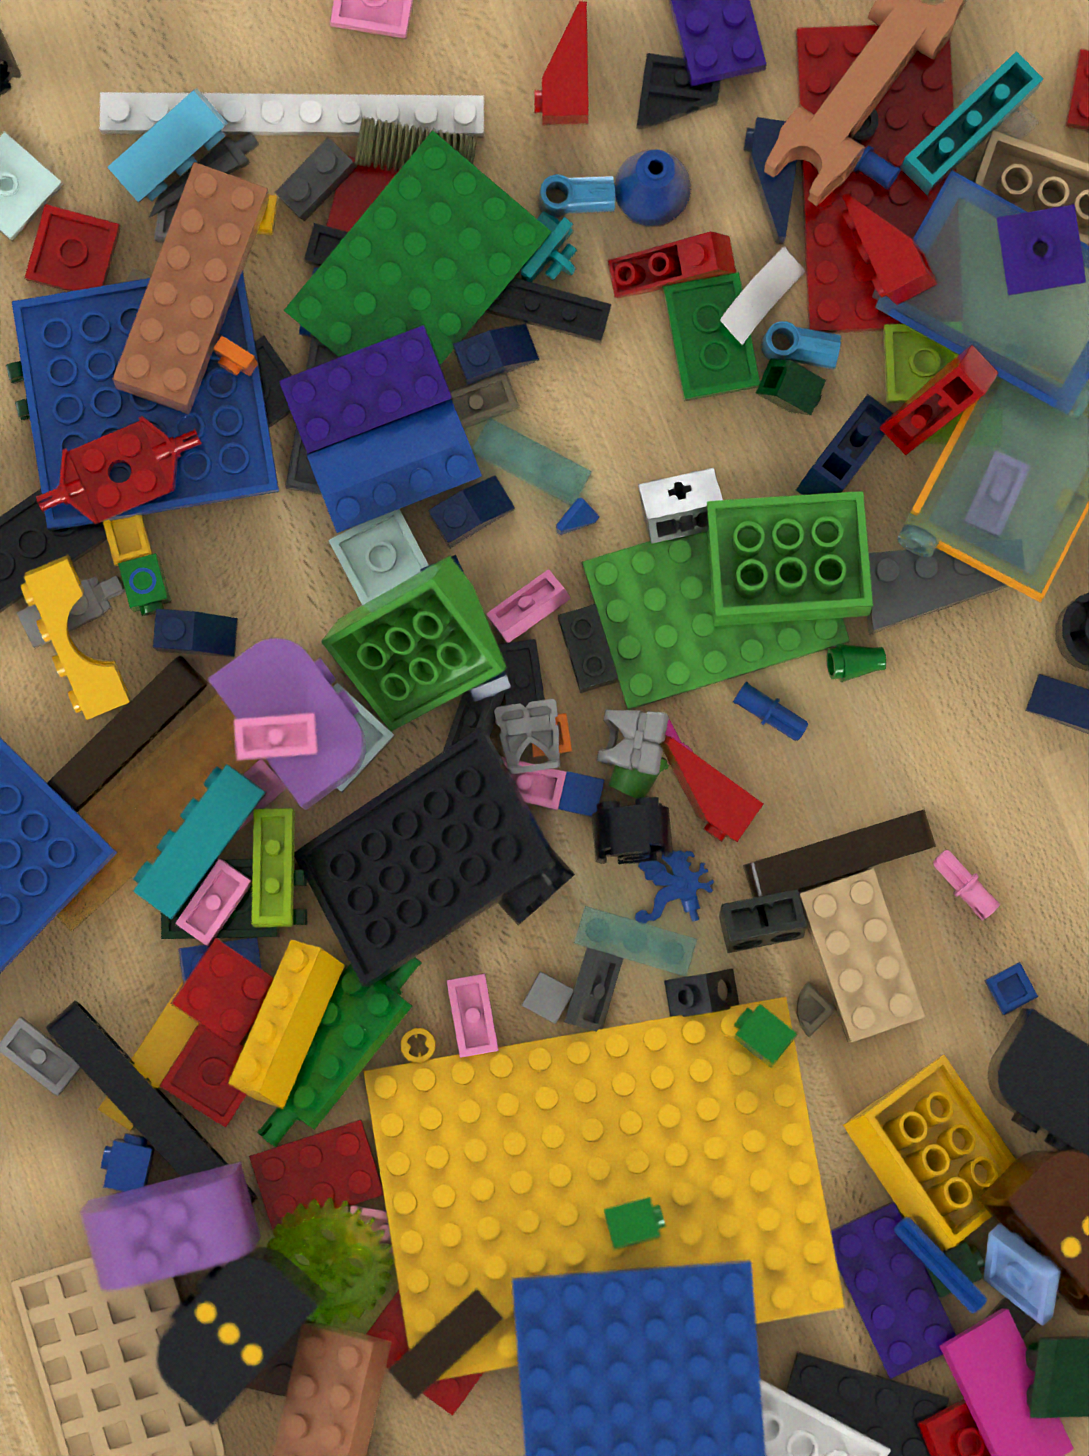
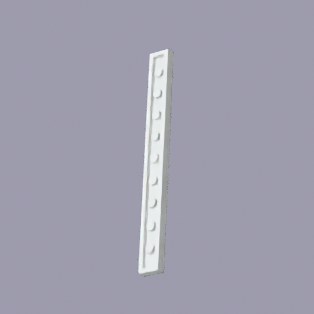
M100 92L101 134H145L190 93ZM202 93L227 121L228 124L221 129L225 135H247L251 133L252 135L359 136L361 120L365 116L366 118L373 117L375 125L378 119H381L382 126L385 120L388 121L389 126L394 121L395 130L397 124L401 122L402 131L404 125L408 124L409 131L411 126L415 125L416 131L419 126L422 127L423 132L426 127L429 128L430 132L435 128L436 133L441 129L443 136L446 131H449L450 137L453 132L456 133L457 137L460 133L464 137L466 134L468 136L472 135V137L474 135L476 137H484V95Z

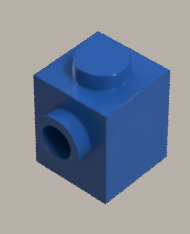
M125 1133L124 1140L117 1138L113 1141L112 1147H105L101 1162V1169L107 1170L103 1187L125 1192L147 1186L155 1148L147 1145L145 1137Z

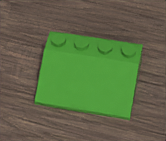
M863 491L707 501L714 626L870 615L873 599Z
M451 556L446 557L339 618L321 641L391 732L500 674L506 669L505 662L474 586Z

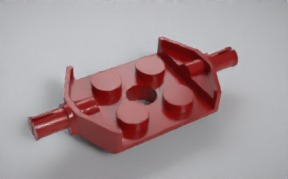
M141 416L139 417L140 421L70 451L64 449L62 450L60 485L54 490L36 496L39 507L44 512V510L63 502L65 505L71 504L90 521L97 524L175 491L178 457H181V452L201 445L196 430L193 429L176 438H169ZM120 462L127 463L131 467L129 479L122 483L112 481L110 478L111 468Z

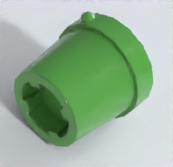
M662 757L660 770L657 775L641 773L636 768L629 770L615 765L609 786L636 799L644 798L647 796L660 772L668 769V760Z

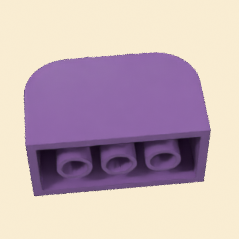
M279 638L263 640L250 647L208 678L237 719L315 714L318 754L266 758L299 805L305 810L351 778L361 767L366 754V739L361 726L354 718V715L359 710L344 690L338 694L334 691L330 684L336 681V679L322 659L319 658L313 662L306 651L296 643Z
M241 1162L92 1199L80 1211L100 1288L104 1291L129 1288L235 1260L252 1252L261 1238Z

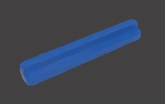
M905 1217L893 1229L894 1233L971 1313L978 1312L986 1304L987 1298L911 1218Z

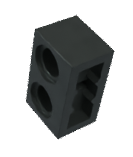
M596 604L558 615L559 625L580 693L616 683L618 681L617 672Z
M798 889L721 904L719 919L727 953L802 939L804 937L807 925Z

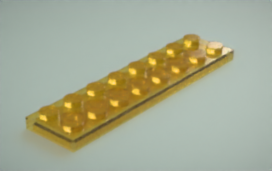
M218 693L81 816L118 853L56 915L71 932L129 881L146 861H151L160 852L156 847L170 829L176 833L185 820L180 817V814L193 797L200 801L208 790L203 783L216 766L223 770L226 764H229L241 774H244L260 760H237L234 720L237 718Z

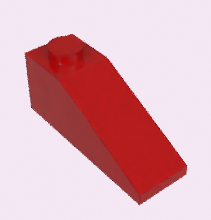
M579 1L542 76V90H534V113H542V125L588 124L587 1Z
M971 345L944 366L880 426V429L906 456L985 395L999 372Z
M666 735L665 740L660 743V746L696 816L706 822L703 830L721 842L725 837L738 842L764 803L674 738Z

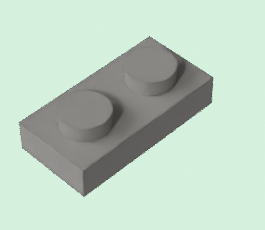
M19 1017L0 1042V1052L56 1096L62 1093L81 1068L64 1049L23 1017Z

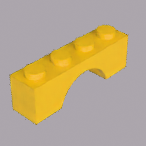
M66 555L25 572L24 579L26 583L20 585L23 595L29 606L36 604L41 619L36 621L43 640L45 642L51 640L57 654L52 656V660L61 678L67 676L73 690L67 693L75 712L83 711L86 720L129 703L130 694L116 662L97 660L87 656L78 649L70 636L68 616L74 604L84 593V588L70 556Z

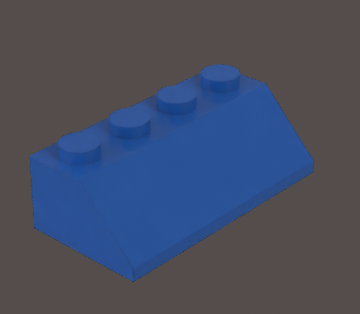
M451 399L306 454L337 533L482 477Z

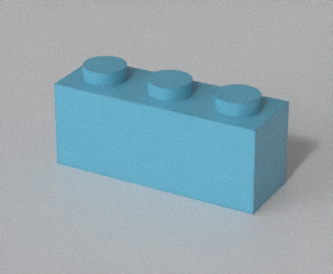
M196 88L107 168L138 203L145 196L152 202L168 187L163 180L174 171L181 176L194 162H197L192 155L204 145L209 151L226 136L221 129L228 123L200 90Z

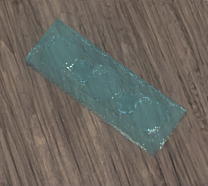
M490 417L472 449L473 454L570 506L579 498L592 474V471Z
M585 906L574 943L686 977L697 939Z

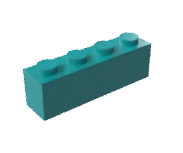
M1016 51L905 157L900 169L928 195L950 174L951 170H954L993 130L995 131L1038 89L1043 81L1042 76Z
M226 764L223 770L218 766L214 768L203 783L208 790L201 800L198 801L194 797L180 814V817L185 820L176 833L170 829L156 847L161 851V854L153 864L146 861L133 878L138 883L133 892L170 919L175 917L266 794L265 790L229 764Z

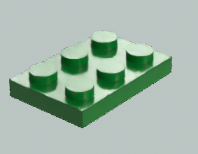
M739 272L663 286L684 401L758 388L760 384L751 334L744 344L741 345L720 321L730 305L743 291Z

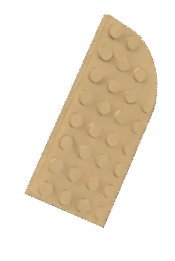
M90 1256L10 1282L61 1456H226L225 1443L218 1420L211 1426L166 1385L158 1370L157 1349L163 1335L174 1323L169 1316L182 1303L175 1276L129 1288L104 1291L100 1288L93 1258Z

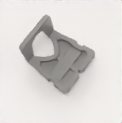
M552 698L532 701L526 707L519 703L495 708L497 726L500 725L501 733L499 736L506 756L507 770L510 774L560 767L559 728L555 721V717H558L556 700ZM530 743L539 747L549 760L541 764L519 765L521 754Z
M605 710L603 721L609 726L610 738L607 747L598 750L597 761L609 766L613 764L629 770L636 768L641 773L657 775L660 770L663 749L659 744L665 740L669 716L667 713L654 711L643 713L640 710ZM620 729L621 733L624 736V739L618 745H616L618 731Z

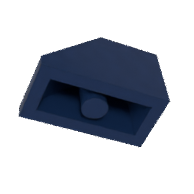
M526 324L489 330L453 344L454 353L467 385L506 371L507 373L539 361Z
M493 476L459 491L428 511L430 518L450 549L515 510V507L497 477Z
M156 609L153 648L158 652L235 657L238 619L195 611Z

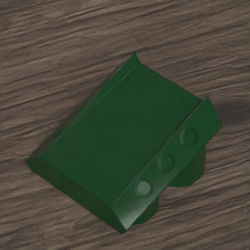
M1041 1337L1038 1342L1032 1343L1026 1350V1364L1030 1370L1035 1372L1034 1383L1027 1390V1405L1031 1409L1030 1418L1089 1417V1337Z

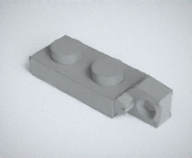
M117 575L99 583L96 576L81 581L84 593L69 613V632L105 615L104 612L111 609L108 600L125 592V588ZM36 604L17 612L34 648L50 642L43 640L36 621L41 619Z

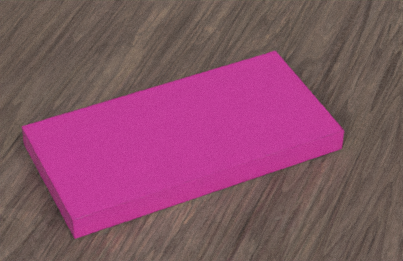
M1001 1308L939 1346L991 1456H1064L1074 1450L1060 1418H1030L1031 1409L1027 1405V1390L1034 1383L1035 1372L1030 1370L1026 1364L1027 1348L1008 1309Z

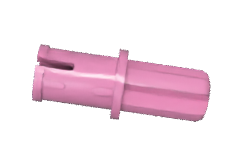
M945 850L933 861L934 867L954 887L955 891L953 894L955 897L960 896L973 909L981 921L988 918L1000 906V903L977 880L979 878L977 873L971 875L949 850Z

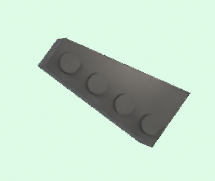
M1021 540L972 544L1024 572ZM935 547L869 553L873 607L870 615L867 616L869 635L1010 586Z

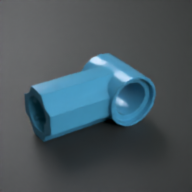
M551 175L541 185L538 195L539 208L542 212L544 211L555 218L566 213L614 212L615 183L613 176L567 178L564 175ZM550 189H559L565 194L566 200L558 204L553 203L547 198L546 192Z
M779 321L773 324L763 336L761 349L764 356L769 360L770 358L791 360L796 363L834 370L839 357L841 335L799 328L787 321ZM772 335H785L790 342V348L787 350L777 349L772 343Z

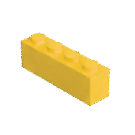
M290 940L228 1084L255 1100L284 1108L345 966L342 962L319 947Z

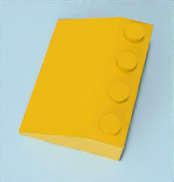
M941 1055L843 1124V1127L903 1216L911 1218L941 1251L956 1246L992 1217L978 1198L1016 1161L945 1055Z

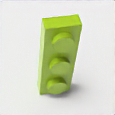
M293 808L254 809L252 925L254 927H293L295 811Z

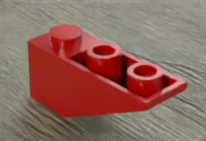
M849 194L842 195L847 207L846 210L842 211V214L851 231L857 230L861 242L857 244V248L864 262L867 265L872 264L876 275L872 276L871 279L882 298L887 296L892 302L899 305L938 284L924 251L910 237Z
M711 231L608 260L615 298L663 290V286L736 273L730 236Z

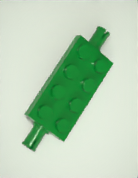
M414 957L370 987L362 986L351 964L346 968L337 982L284 1108L277 1107L264 1125L257 1131L260 1136H263L262 1138L274 1147H277L296 1120L300 1122L302 1120L314 1130L317 1128L412 1008V1005L401 997L403 992L400 989L417 967L422 964L420 960Z

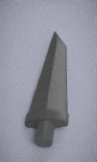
M251 133L236 143L229 137H226L197 163L231 174L250 163L245 155L259 146ZM192 167L158 196L149 218L180 201Z

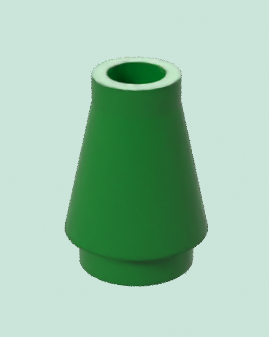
M837 644L836 648H831L827 651L826 660L829 676L831 679H839L840 682L886 669V654L883 647L873 648Z

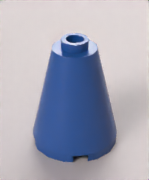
M646 150L634 154L622 164L615 179V198L618 205L631 221L646 227L663 226L678 217L685 210L691 194V182L686 168L676 157L662 150Z

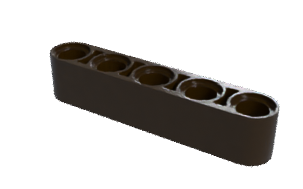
M178 656L66 763L47 784L78 812L206 688L208 682L182 656Z
M924 809L743 865L752 897L756 898L804 888L936 847Z

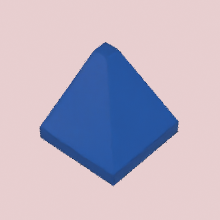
M581 497L580 499L577 498L557 523L556 532L560 536L596 523L600 517Z

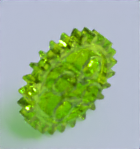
M332 1198L326 1200L323 1208L320 1207L316 1199H312L308 1205V1211L302 1204H298L293 1211L294 1215L287 1212L281 1220L282 1224H277L272 1231L275 1238H271L266 1246L284 1254L328 1294L310 1315L312 1322L317 1319L319 1314H324L327 1325L331 1324L337 1314L343 1324L348 1321L351 1313L357 1319L361 1318L365 1308L372 1310L377 1303L376 1298L381 1299L386 1291L383 1285H388L392 1278V1275L386 1271L390 1270L394 1261L383 1257L388 1254L391 1244L379 1243L385 1231L377 1230L373 1232L371 1226L375 1218L371 1217L365 1221L361 1220L363 1208H357L352 1214L348 1212V1201L345 1200L339 1209L334 1208ZM321 1230L331 1231L335 1235L336 1240L326 1239ZM295 1255H303L307 1258L310 1265L299 1263ZM349 1258L359 1259L363 1263L364 1268L353 1266ZM331 1259L333 1262L328 1264L326 1261ZM322 1282L331 1283L335 1286L337 1292H329L325 1289Z

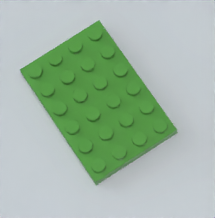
M708 531L653 544L648 541L582 562L592 598L597 606L627 710L835 647L837 644H845L850 641L843 618L714 626Z

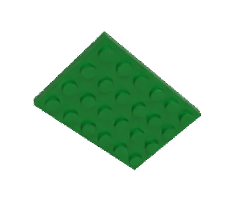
M432 130L283 311L338 357L425 325L441 365L454 350L453 344L464 338L552 231Z

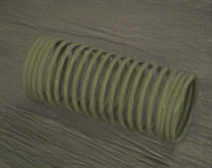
M363 116L356 149L355 165L359 164V166L363 165L365 167L367 164L368 168L371 166L376 142L373 166L376 169L383 142L380 165L381 170H383L390 142L387 170L390 171L397 142L394 165L396 173L399 167L403 142L404 149L401 168L407 161L410 142L411 157L416 151L417 143L419 147L431 132L428 127L423 132L421 126L416 131L415 125H412L409 131L408 124L404 125L402 131L401 122L397 124L395 130L394 121L389 126L388 121L385 120L382 126L381 119H378L375 125L373 117L366 118ZM441 129L438 131L437 134L456 151L459 148V153L469 162L474 163L477 141L475 135L472 137V135L468 136L466 134L464 137L460 133L457 137L456 133L453 132L450 137L449 131H446L444 136Z

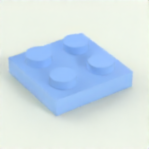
M998 1224L989 1232L983 1280L1043 1326L1053 1317L1060 1270L1056 1268L1055 1264L1048 1257L1041 1256L1029 1247L1021 1236L1011 1233L1004 1226Z

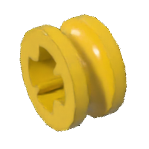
M413 1028L407 1031L401 1040L403 1055L407 1060L414 1063L427 1061L436 1049L434 1036L424 1028ZM418 1034H422L427 1038L425 1045L429 1050L425 1055L422 1056L421 1052H419L418 1056H414L409 1052L412 1046L408 1043V1039L412 1035L416 1039Z

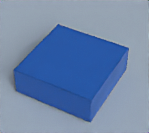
M567 771L558 810L592 817V814L597 812L596 804L600 802L604 779Z
M1020 962L984 980L1002 1015L1038 997Z

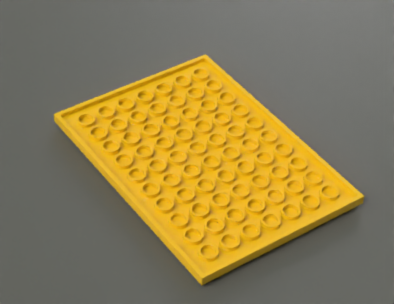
M786 997L730 1006V1009L686 1017L679 1015L599 1029L597 1032L588 1031L498 1047L499 1051L460 1058V1055L457 1054L429 1059L422 1063L412 1062L363 1071L409 1350L476 1288L504 1318L438 1380L519 1366L512 1278L750 1260L756 1324L845 1308L795 1041H792L773 1067L770 1068L734 1039L735 1034L738 1032V1029L734 1026L735 1022L748 1007L754 1011L759 1004L792 1029ZM650 1197L652 1206L660 1204L666 1226L659 1229L660 1238L614 1250L604 1209Z

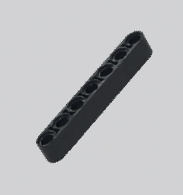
M74 1000L46 1026V1029L58 1044L181 1177L229 1165L164 1093L157 1087H153L149 1078L145 1079L133 1066L134 1062L79 1002ZM247 1185L250 1199L253 1204L258 1199V1197L253 1192V1190Z

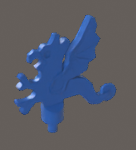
M673 850L671 857H664V854H662V859L672 868L673 875L668 873L665 865L658 861L640 862L638 867L645 872L646 880L653 881L655 886L667 887L657 892L652 913L648 914L645 910H640L636 913L635 919L637 923L646 924L648 921H655L661 917L667 902L679 898L684 912H689L692 922L699 920L697 910L700 909L696 890L702 888L708 893H712L713 889L710 885L714 883L713 880L707 883H700L698 881L703 873L708 872L707 869H704L705 863H700L699 871L691 872L689 869L691 863L687 862L686 859L689 856L693 858L695 856L692 851L684 853L682 850L677 852Z

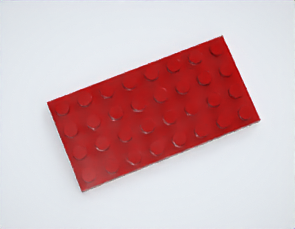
M857 25L796 28L799 106L801 105L808 111L816 114L880 26ZM950 39L934 59H930L917 50L875 107L879 118L875 134L869 140L859 142L866 148L870 145L874 147V153L896 167L900 168L905 157L954 111ZM801 160L808 328L826 333L883 331L885 324H903L875 308L881 298L871 279L876 273L872 264L867 265L859 253L857 244L861 242L857 230L852 232L844 219L842 211L846 210L847 207L842 195L849 194L913 240L947 177L926 195L902 170L893 185L887 190L862 172L856 174L852 171L842 185L832 191L819 205H815L808 200L812 183L819 173L812 163ZM957 201L926 256L938 284L905 302L940 322L962 321L963 327Z

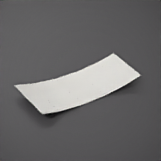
M784 246L743 289L720 321L739 343L743 345L763 317L806 271Z

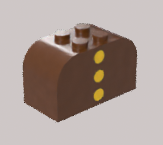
M1033 1151L1019 1157L978 1200L999 1224L1011 1233L1021 1236L1029 1247L1041 1256L1048 1257L1055 1264L1056 1268L1060 1270L1057 1291L1078 1315L1089 1316V1156L1078 1151Z

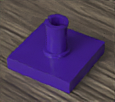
M1075 204L996 217L1008 296L1086 283Z

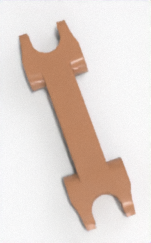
M876 0L868 14V19L879 25V29L816 114H813L801 105L793 111L781 127L775 146L765 163L764 172L774 178L789 162L805 160L812 163L817 168L819 174L809 190L808 200L815 205H819L832 191L845 182L861 159L865 147L853 139L858 130L917 50L930 59H934L950 39L953 27L966 0H945L937 5H928L920 0Z

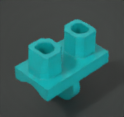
M543 211L537 219L552 232L520 269L521 278L532 283L549 261L552 264L545 272V275L552 280L557 277L561 270L570 276L576 270V267L569 260L576 253L577 249L568 243L561 253L558 252L572 234L573 230L571 228L573 223L565 217L559 221Z

